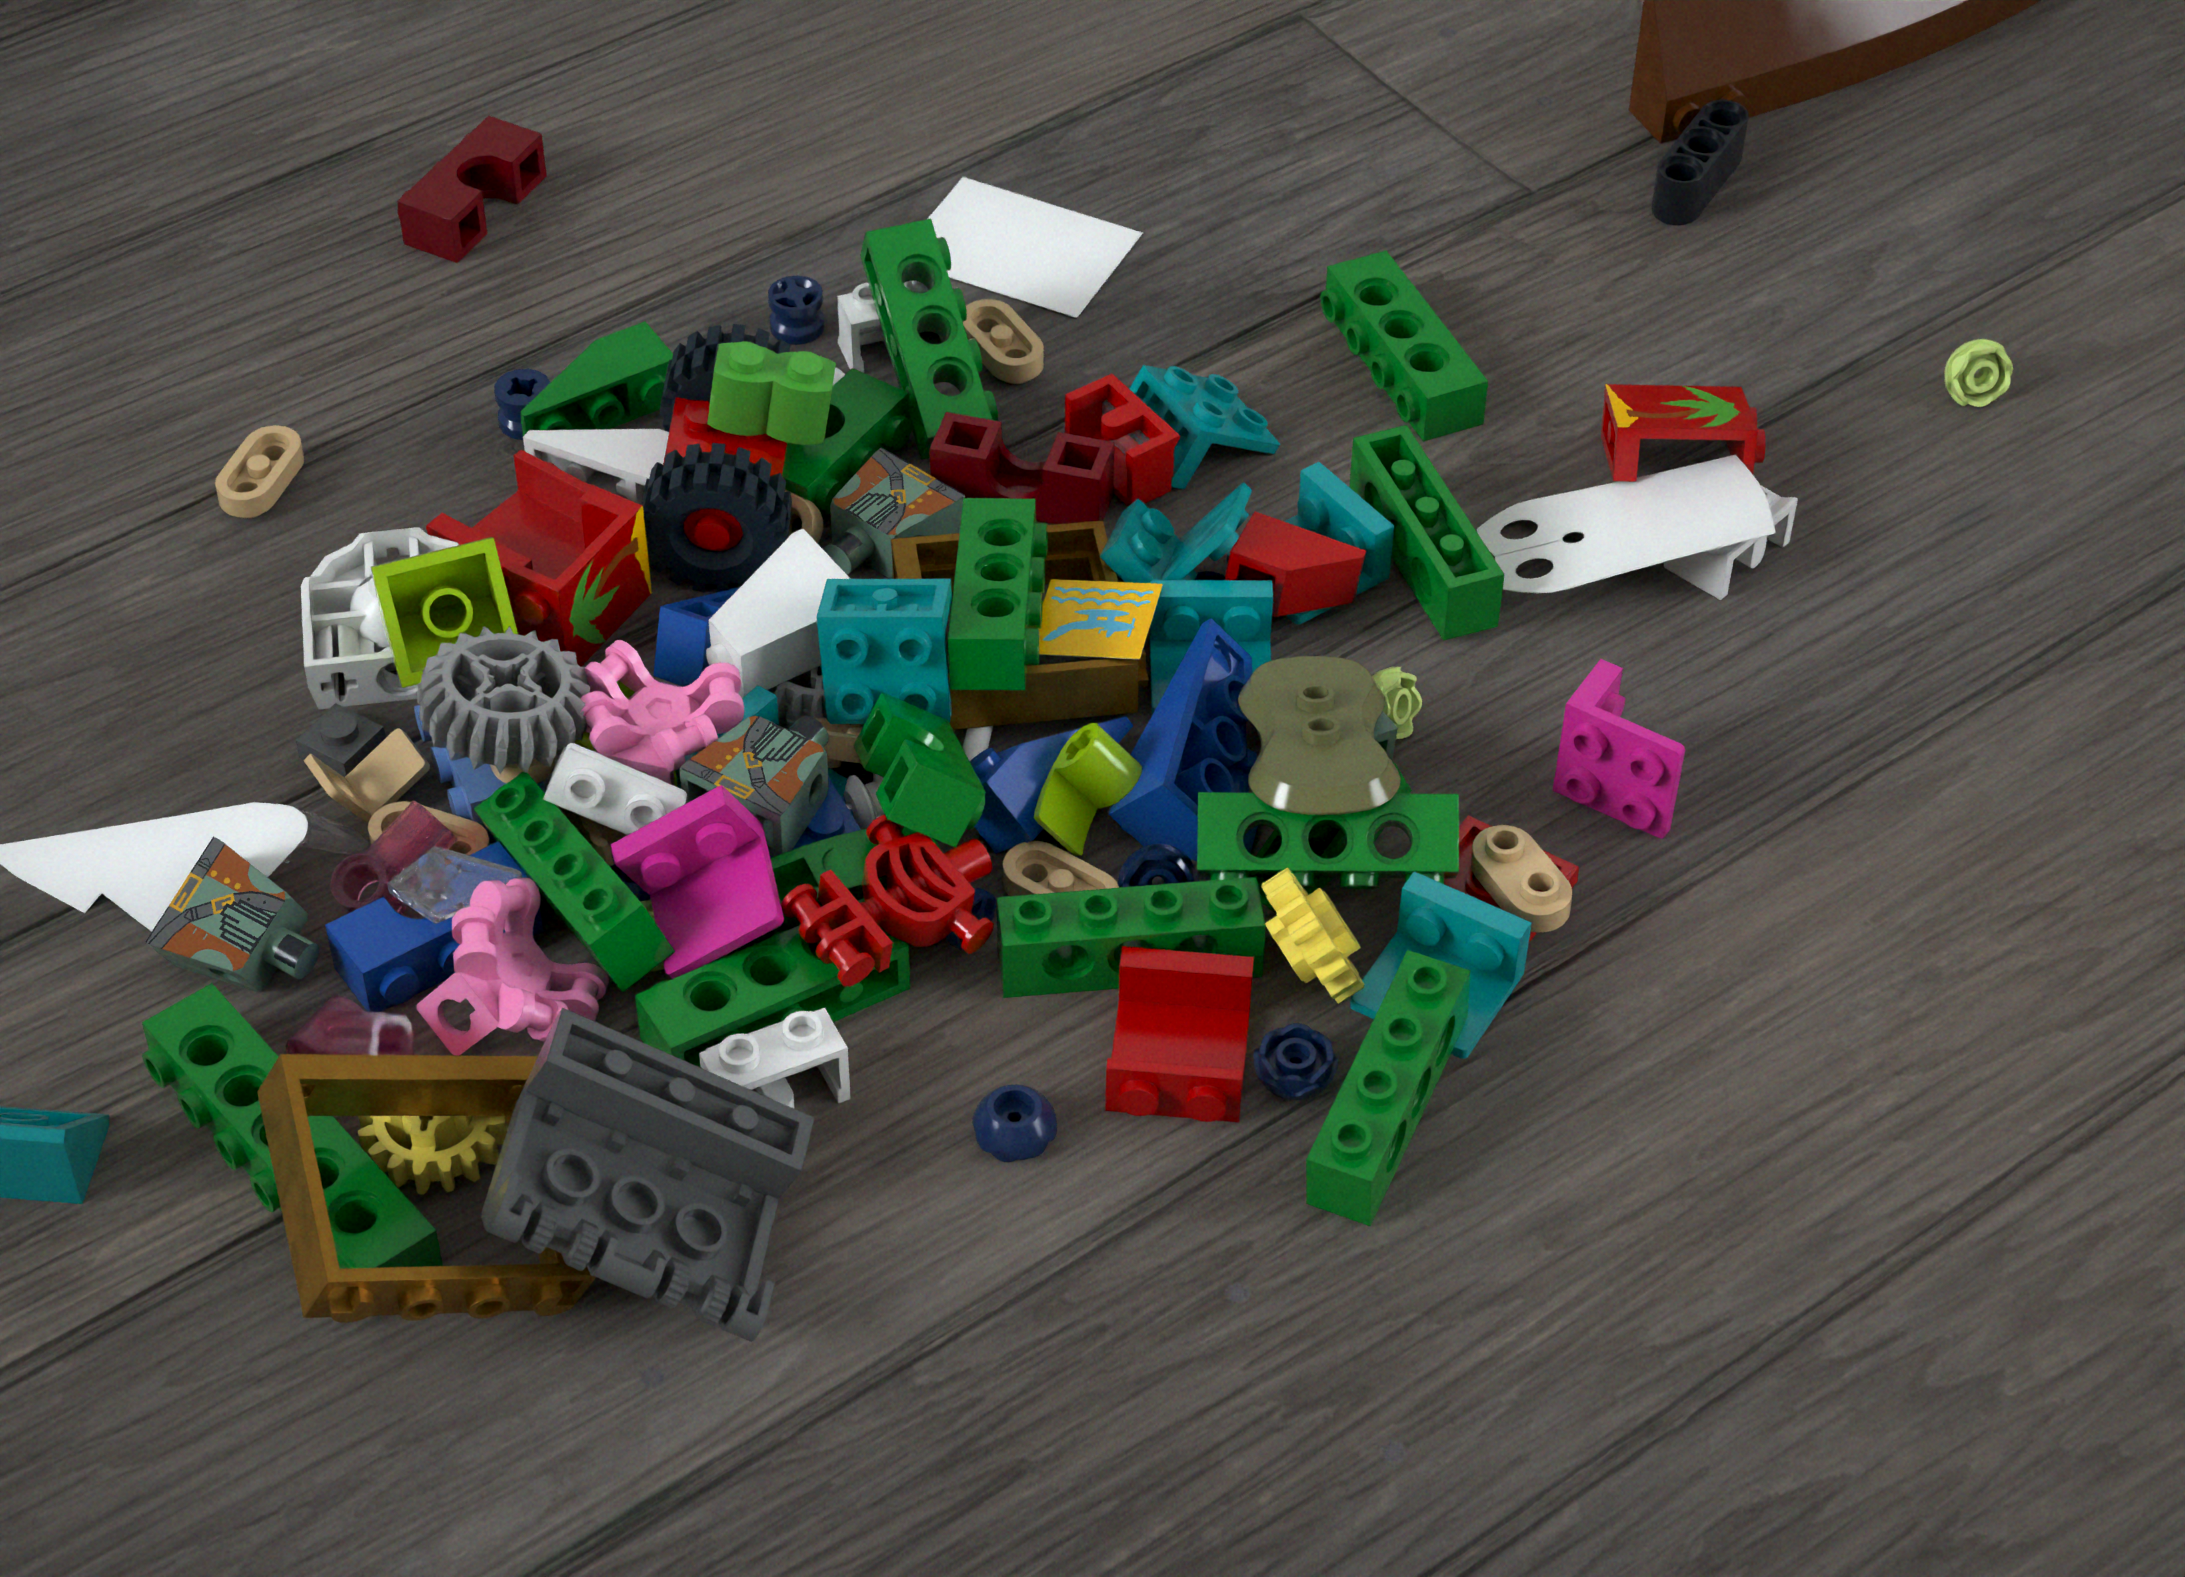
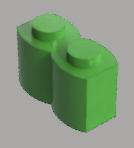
M752 342L719 344L707 424L717 430L735 435L753 436L767 434L777 440L799 445L824 443L836 363L808 351L777 354Z

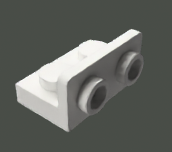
M569 743L563 748L557 760L543 800L629 835L685 805L687 793L659 778L614 761L598 752L586 749L575 743Z

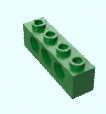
M926 219L867 231L860 254L899 388L908 392L909 419L912 422V431L921 460L930 458L929 449L946 412L998 421L996 401L991 390H983L978 374L982 372L981 352L975 339L968 340L963 325V321L967 319L964 296L960 288L952 289L947 272L951 270L949 247L944 237L937 238L932 220ZM907 281H918L924 284L929 291L916 293L909 290L904 283ZM925 331L937 333L944 342L940 344L927 343L920 337L919 333ZM940 382L950 383L959 390L960 394L955 396L944 395L934 385Z
M1387 250L1327 266L1326 290L1321 293V306L1326 319L1330 323L1334 322L1345 336L1350 351L1354 355L1360 356L1369 368L1376 386L1386 391L1395 403L1400 418L1404 422L1410 423L1422 441H1428L1483 425L1488 380Z
M1403 425L1354 437L1349 487L1394 525L1391 558L1443 641L1498 627L1504 573L1409 427Z
M963 498L948 632L950 690H1025L1027 665H1039V629L1042 628V593L1045 590L1048 527L1047 523H1036V499Z
M521 772L476 806L474 811L495 840L501 843L524 873L536 883L541 897L618 988L624 992L672 955L675 950L640 900L555 804L543 800L545 792L528 773Z
M1198 792V877H1211V880L1273 877L1288 867L1304 889L1314 888V878H1340V888L1376 889L1379 888V878H1405L1406 883L1414 871L1444 884V879H1455L1459 873V794L1396 793L1391 800L1370 810L1348 814L1308 815L1278 810L1264 803L1254 793ZM1257 826L1273 828L1281 838L1282 844L1280 849L1274 855L1267 858H1258L1251 855L1243 842L1248 831ZM1322 826H1331L1338 829L1345 838L1346 848L1337 857H1319L1311 850L1308 842L1309 836L1314 830ZM1390 826L1403 830L1410 840L1409 852L1397 859H1389L1382 856L1374 845V836L1379 830Z
M1256 877L996 897L997 952L1003 998L1119 989V966L1122 946L1254 957L1253 978H1259L1263 975L1266 925Z
M864 898L857 900L859 903L865 902ZM800 925L789 930L779 931L768 939L730 955H724L707 965L674 979L659 982L650 989L636 994L635 1000L640 1038L647 1045L701 1068L700 1052L720 1044L730 1035L748 1034L784 1021L787 1016L794 1012H814L825 1008L832 1021H838L910 989L909 945L891 936L880 927L893 942L889 968L879 973L873 967L869 975L861 982L846 987L838 980L839 969L835 964H825L816 955V948L820 941L807 943L799 934Z
M1407 950L1306 1159V1204L1371 1226L1468 1018L1470 970Z

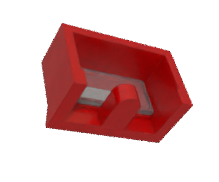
M1112 373L1065 394L1066 434L1114 442V494L1129 507L1138 498L1145 504L1171 491L1174 471V448L1180 439V435Z

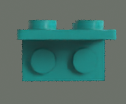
M1143 365L1129 388L1180 435V439L1174 448V471L1171 483L1173 488L1185 489L1212 443L1275 454L1280 446L1279 441L1266 428L1268 425L1267 420L1255 410L1248 408L1237 396L1238 388L1220 375L1210 374L1206 378L1192 375L1177 366H1169L1168 369ZM1136 431L1131 433L1141 443L1146 442Z
M1317 462L1301 470L1299 499L1297 502L1298 514L1284 522L1366 550L1356 595L1388 579L1390 576L1394 525L1322 463ZM1231 549L1226 554L1227 563L1229 560ZM1333 607L1285 616L1295 624H1302Z
M1245 482L1241 483L1180 539L1174 534L1171 522L1163 513L1154 508L1149 509L1138 498L1120 515L1100 558L1124 582L1151 583V580H1194L1198 574L1194 570L1197 565L1208 556L1214 562L1219 560L1239 539V535L1235 531L1249 515L1245 507L1252 489Z
M827 579L816 618L827 721L830 724H865L881 692L947 719L950 722L952 708L945 632L952 604L951 579Z
M1151 580V583L1163 584L1149 628L1152 715L1202 623L1210 618L1252 657V673L1260 665L1272 661L1270 643L1273 609L1272 580Z
M1414 871L1402 887L1397 932L1362 981L1365 984V988L1351 996L1350 1008L1367 1017L1375 1018L1407 950L1470 970L1468 1018L1451 1052V1055L1465 1059L1470 1055L1524 975L1532 922Z

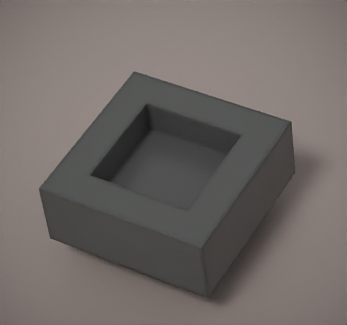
M335 703L296 739L299 758L304 760L309 754H312L345 777L386 736L384 726Z

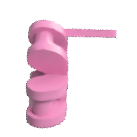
M616 640L605 649L606 659L601 663L590 662L585 667L590 692L580 698L585 702V707L581 712L584 711L583 716L586 717L587 723L586 732L590 733L589 739L596 752L633 769L646 772L647 775L659 778L673 786L674 771L678 770L685 763V756L695 752L699 753L718 739L717 734L728 732L743 720L745 712L744 702L738 694L741 687V676L739 669L732 664L721 662L706 667L699 678L692 684L685 687L656 681L644 666L638 652L627 642ZM618 680L635 692L628 699L620 690L617 684Z
M514 878L509 880L506 885L499 880H487L479 883L473 891L470 907L457 911L452 918V937L457 943L461 944L453 952L455 973L417 1004V1010L451 1054L455 1056H460L497 1027L515 1033L527 1027V1031L533 1039L545 1042L562 1008L592 1021L596 1020L599 1012L597 1000L601 999L606 993L609 985L608 975L595 964H559L547 958L533 938V924L540 906V892L536 883L530 878ZM446 999L455 1000L459 1003L467 999L473 1006L475 1011L469 1015L471 1025L468 1031H460L448 1023L443 1012V1004Z

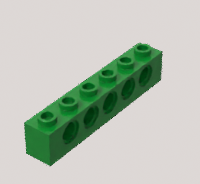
M211 983L142 1022L149 1048L148 1051L142 1054V1058L149 1074L158 1086L165 1088L171 1085L178 1093L179 1104L192 1125L197 1129L206 1125L214 1134L215 1145L226 1164L232 1170L243 1167L251 1176L252 1188L262 1205L271 1213L277 1209L282 1212L257 1092L279 1056ZM307 1116L339 1268L443 1266L437 1231L333 1116Z

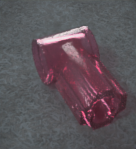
M413 800L364 853L347 856L338 863L330 881L332 895L349 913L379 898L385 897L392 908L402 915L406 909L407 894L458 839L434 815ZM379 882L378 888L372 896L359 901L361 893L368 885Z
M335 995L331 996L294 1033L285 1046L287 1054L414 1055L413 1039L416 1030L405 1014L365 1012L348 998Z

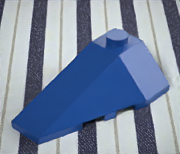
M1212 618L1202 623L1131 753L1142 766L1138 782L1123 799L1111 805L1108 814L1142 846L1145 847L1151 844L1171 845L1183 851L1194 861H1197L1198 792L1249 793L1248 775L1257 760L1256 752L1247 748L1246 722L1249 719L1242 713L1238 704V696L1241 689L1253 674L1252 657ZM1257 827L1248 831L1243 841L1245 848L1250 854Z

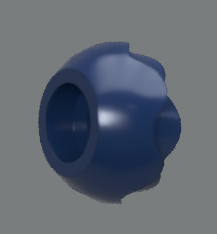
M1151 844L1136 850L1126 859L1119 873L1118 886L1120 888L1154 885L1152 880L1155 877H1162L1164 879L1162 884L1197 882L1199 877L1191 859L1183 851L1167 844Z
M1293 1023L1285 1028L1281 1027L1269 1031L1263 1037L1260 1048H1256L1253 1055L1255 1072L1262 1084L1274 1095L1289 1100H1304L1321 1093L1334 1079L1338 1067V1057L1333 1053L1329 1038L1302 1023Z
M1005 1085L990 1091L977 1105L972 1118L976 1140L981 1149L991 1153L998 1160L1007 1163L1038 1157L1044 1152L1048 1142L1053 1141L1057 1134V1120L1051 1103L1039 1091L1024 1085Z

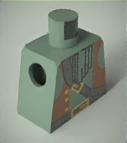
M881 447L833 497L830 505L832 542L825 547V552L846 574H849L864 563L884 576L893 578L891 539L960 533L963 498H965V495Z
M806 715L801 716L789 729H785L760 716L746 718L679 768L681 789L687 793L685 804L722 785L763 824L771 856L775 857L791 851L828 793L827 752L824 749L829 741L827 730L818 720Z
M214 836L146 940L150 947L169 963L177 967L255 992H259L266 987L277 968L297 979L304 978L313 969L319 956L318 944L299 935L307 922L308 913L283 889L223 841Z

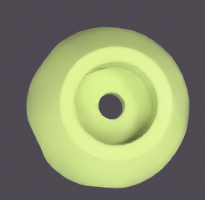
M1988 339L1972 340L1959 346L1949 357L1944 372L1945 386L1951 397L1962 406L1970 404L1983 407L1991 401H1995L1998 396L2008 390L2013 365L2001 344Z
M1389 667L1380 670L1372 677L1385 696L1383 712L1398 728L1396 739L1409 737L1413 732L1412 719L1422 706L1421 695L1415 688L1417 677L1413 674L1402 672L1401 667Z

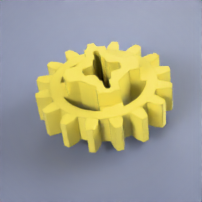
M1288 867L1264 882L1261 887L1277 915L1266 922L1265 925L1300 980L1308 983L1315 977H1318L1321 984L1326 987L1331 997L1338 1004L1365 988V984L1360 978L1357 969L1348 958L1349 955L1361 947L1326 892L1318 888L1308 895L1304 887L1302 888L1296 876L1291 873Z
M358 1116L361 1127L358 1130L361 1148L384 1173L388 1171L389 1179L398 1188L405 1184L408 1179L415 1180L417 1194H425L429 1189L430 1183L435 1181H441L442 1187L446 1192L454 1191V1177L461 1174L473 1182L479 1180L478 1163L481 1161L487 1164H497L499 1159L497 1145L504 1143L508 1130L505 1116Z

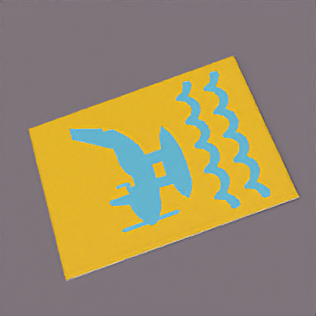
M1051 579L1042 604V628L1039 629V655L1140 660L1163 584Z

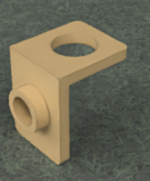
M400 728L395 729L345 777L312 754H309L303 760L326 793L366 823H369L371 816L378 809L396 802L430 769L428 761L407 733Z

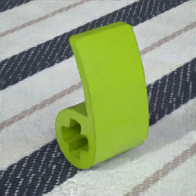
M1097 723L1083 726L1066 742L1051 767L1035 807L1034 819L1074 856L1082 855L1089 827L1097 809L1116 804L1133 789L1142 772L1141 764Z

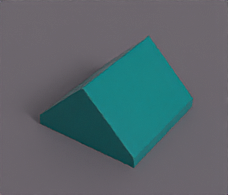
M0 1106V1198L83 1204L109 1129L110 1114Z

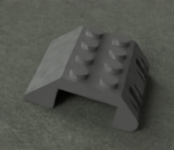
M562 1008L553 1023L515 1105L482 1209L481 1218L487 1232L513 1243H516L520 1238L525 1248L541 1254L545 1247L562 1253L566 1265L580 1271L588 1267L592 1276L647 1299L653 1295L657 1303L674 1309L678 1302L687 1305L693 1309L698 1320L712 1326L719 1323L722 1330L752 1342L758 1336L765 1322L775 1282L766 1279L757 1290L778 1200L802 1171L814 1117Z

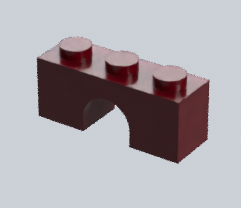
M487 116L397 201V211L400 218L404 245L458 263L488 234L483 199H501L518 205L547 177L542 133Z
M946 412L929 449L931 476L963 493L965 498L1036 499V521L1052 524L1102 521L1105 518L1114 494V442L1058 432L1047 460L1044 462H1029L1016 457L1006 448L1002 439V422Z

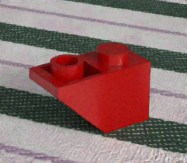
M1254 511L1239 539L1230 551L1224 580H1272V615L1276 617L1350 604L1356 596L1366 550Z

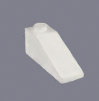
M661 429L529 430L524 435L523 441L524 449L527 453L543 461L553 463L560 470L587 484L595 485L641 505L646 479L650 478L651 469L657 462L663 465L669 432Z

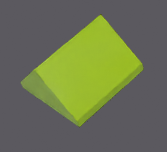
M493 537L371 566L382 624L402 688L421 683L427 658L438 654L441 643L455 644L460 632L478 637L483 627L496 634L505 633L510 626L513 633L518 635Z

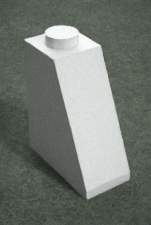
M804 529L792 533L708 620L711 647L706 650L708 664L710 666L721 662L736 666L741 676V687L738 694L742 698L757 685L768 690L821 665L816 617L827 579L850 578Z

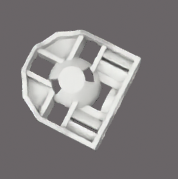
M419 527L360 533L353 543L325 556L312 575L303 579L301 584L304 669L308 689L319 710L330 709L335 703L348 707L417 699L418 684L402 688L398 674L388 672L397 670L382 624L371 566L377 565L376 558H386L387 549L398 548L399 556L410 555L412 557L459 545L457 542L428 535ZM338 672L344 673L345 695H339Z

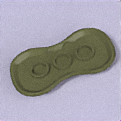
M1299 656L1266 662L1253 672L1241 689L1238 696V704L1242 713L1257 728L1261 736V752L1253 764L1248 777L1250 788L1259 799L1281 811L1308 815L1361 812L1379 807L1391 800L1399 789L1401 777L1385 750L1374 738V726L1384 709L1385 696L1365 667L1350 659L1339 657Z

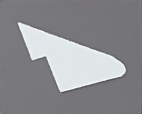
M252 802L190 814L0 844V864L16 877L83 913L87 912L98 897L103 894L152 932L213 836L223 841L266 877H269L304 840L308 829V821L306 816L295 807L283 804Z

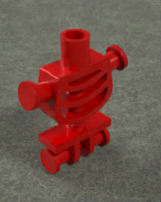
M885 814L873 820L866 830V835L870 842L879 845L872 848L865 859L862 879L865 902L859 903L830 869L820 875L818 901L823 905L822 907L816 901L817 891L811 884H802L791 890L781 902L783 914L788 918L795 917L800 922L799 934L807 943L820 941L816 948V955L825 964H835L839 969L838 980L846 987L861 982L869 975L873 967L879 973L889 968L893 942L880 927L891 936L912 946H931L953 932L963 940L961 948L968 954H972L985 944L994 929V923L988 918L979 920L971 914L975 889L970 883L990 874L992 871L989 853L979 840L970 839L943 853L929 836L919 832L904 836L902 832L904 826L888 820ZM884 875L887 884L886 891L879 881V878Z

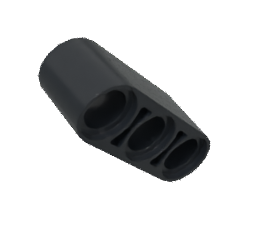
M1730 100L1708 102L1661 158L1657 167L1651 207L1652 213L1657 220L1674 226L1692 223L1699 217L1738 167L1742 159L1749 118L1748 111L1743 105Z

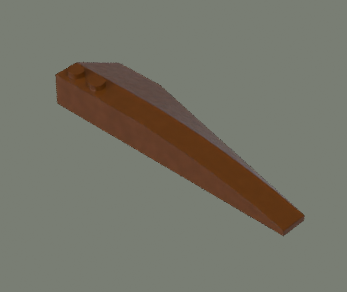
M1644 0L1629 111L1660 144L1678 139L1708 102L1715 100L1735 101L1747 109L1749 118L1846 88L1913 63L1989 29L2041 0Z

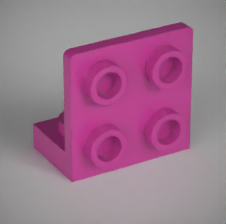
M1600 659L1566 703L1552 791L1620 820L1632 828L1640 829L1663 839L1671 828L1685 747L1681 743L1620 717L1625 705V697L1619 695L1623 668Z
M722 785L611 844L614 864L650 895L655 923L675 950L672 955L663 961L665 972L673 979L709 964L779 927L784 922L763 824Z

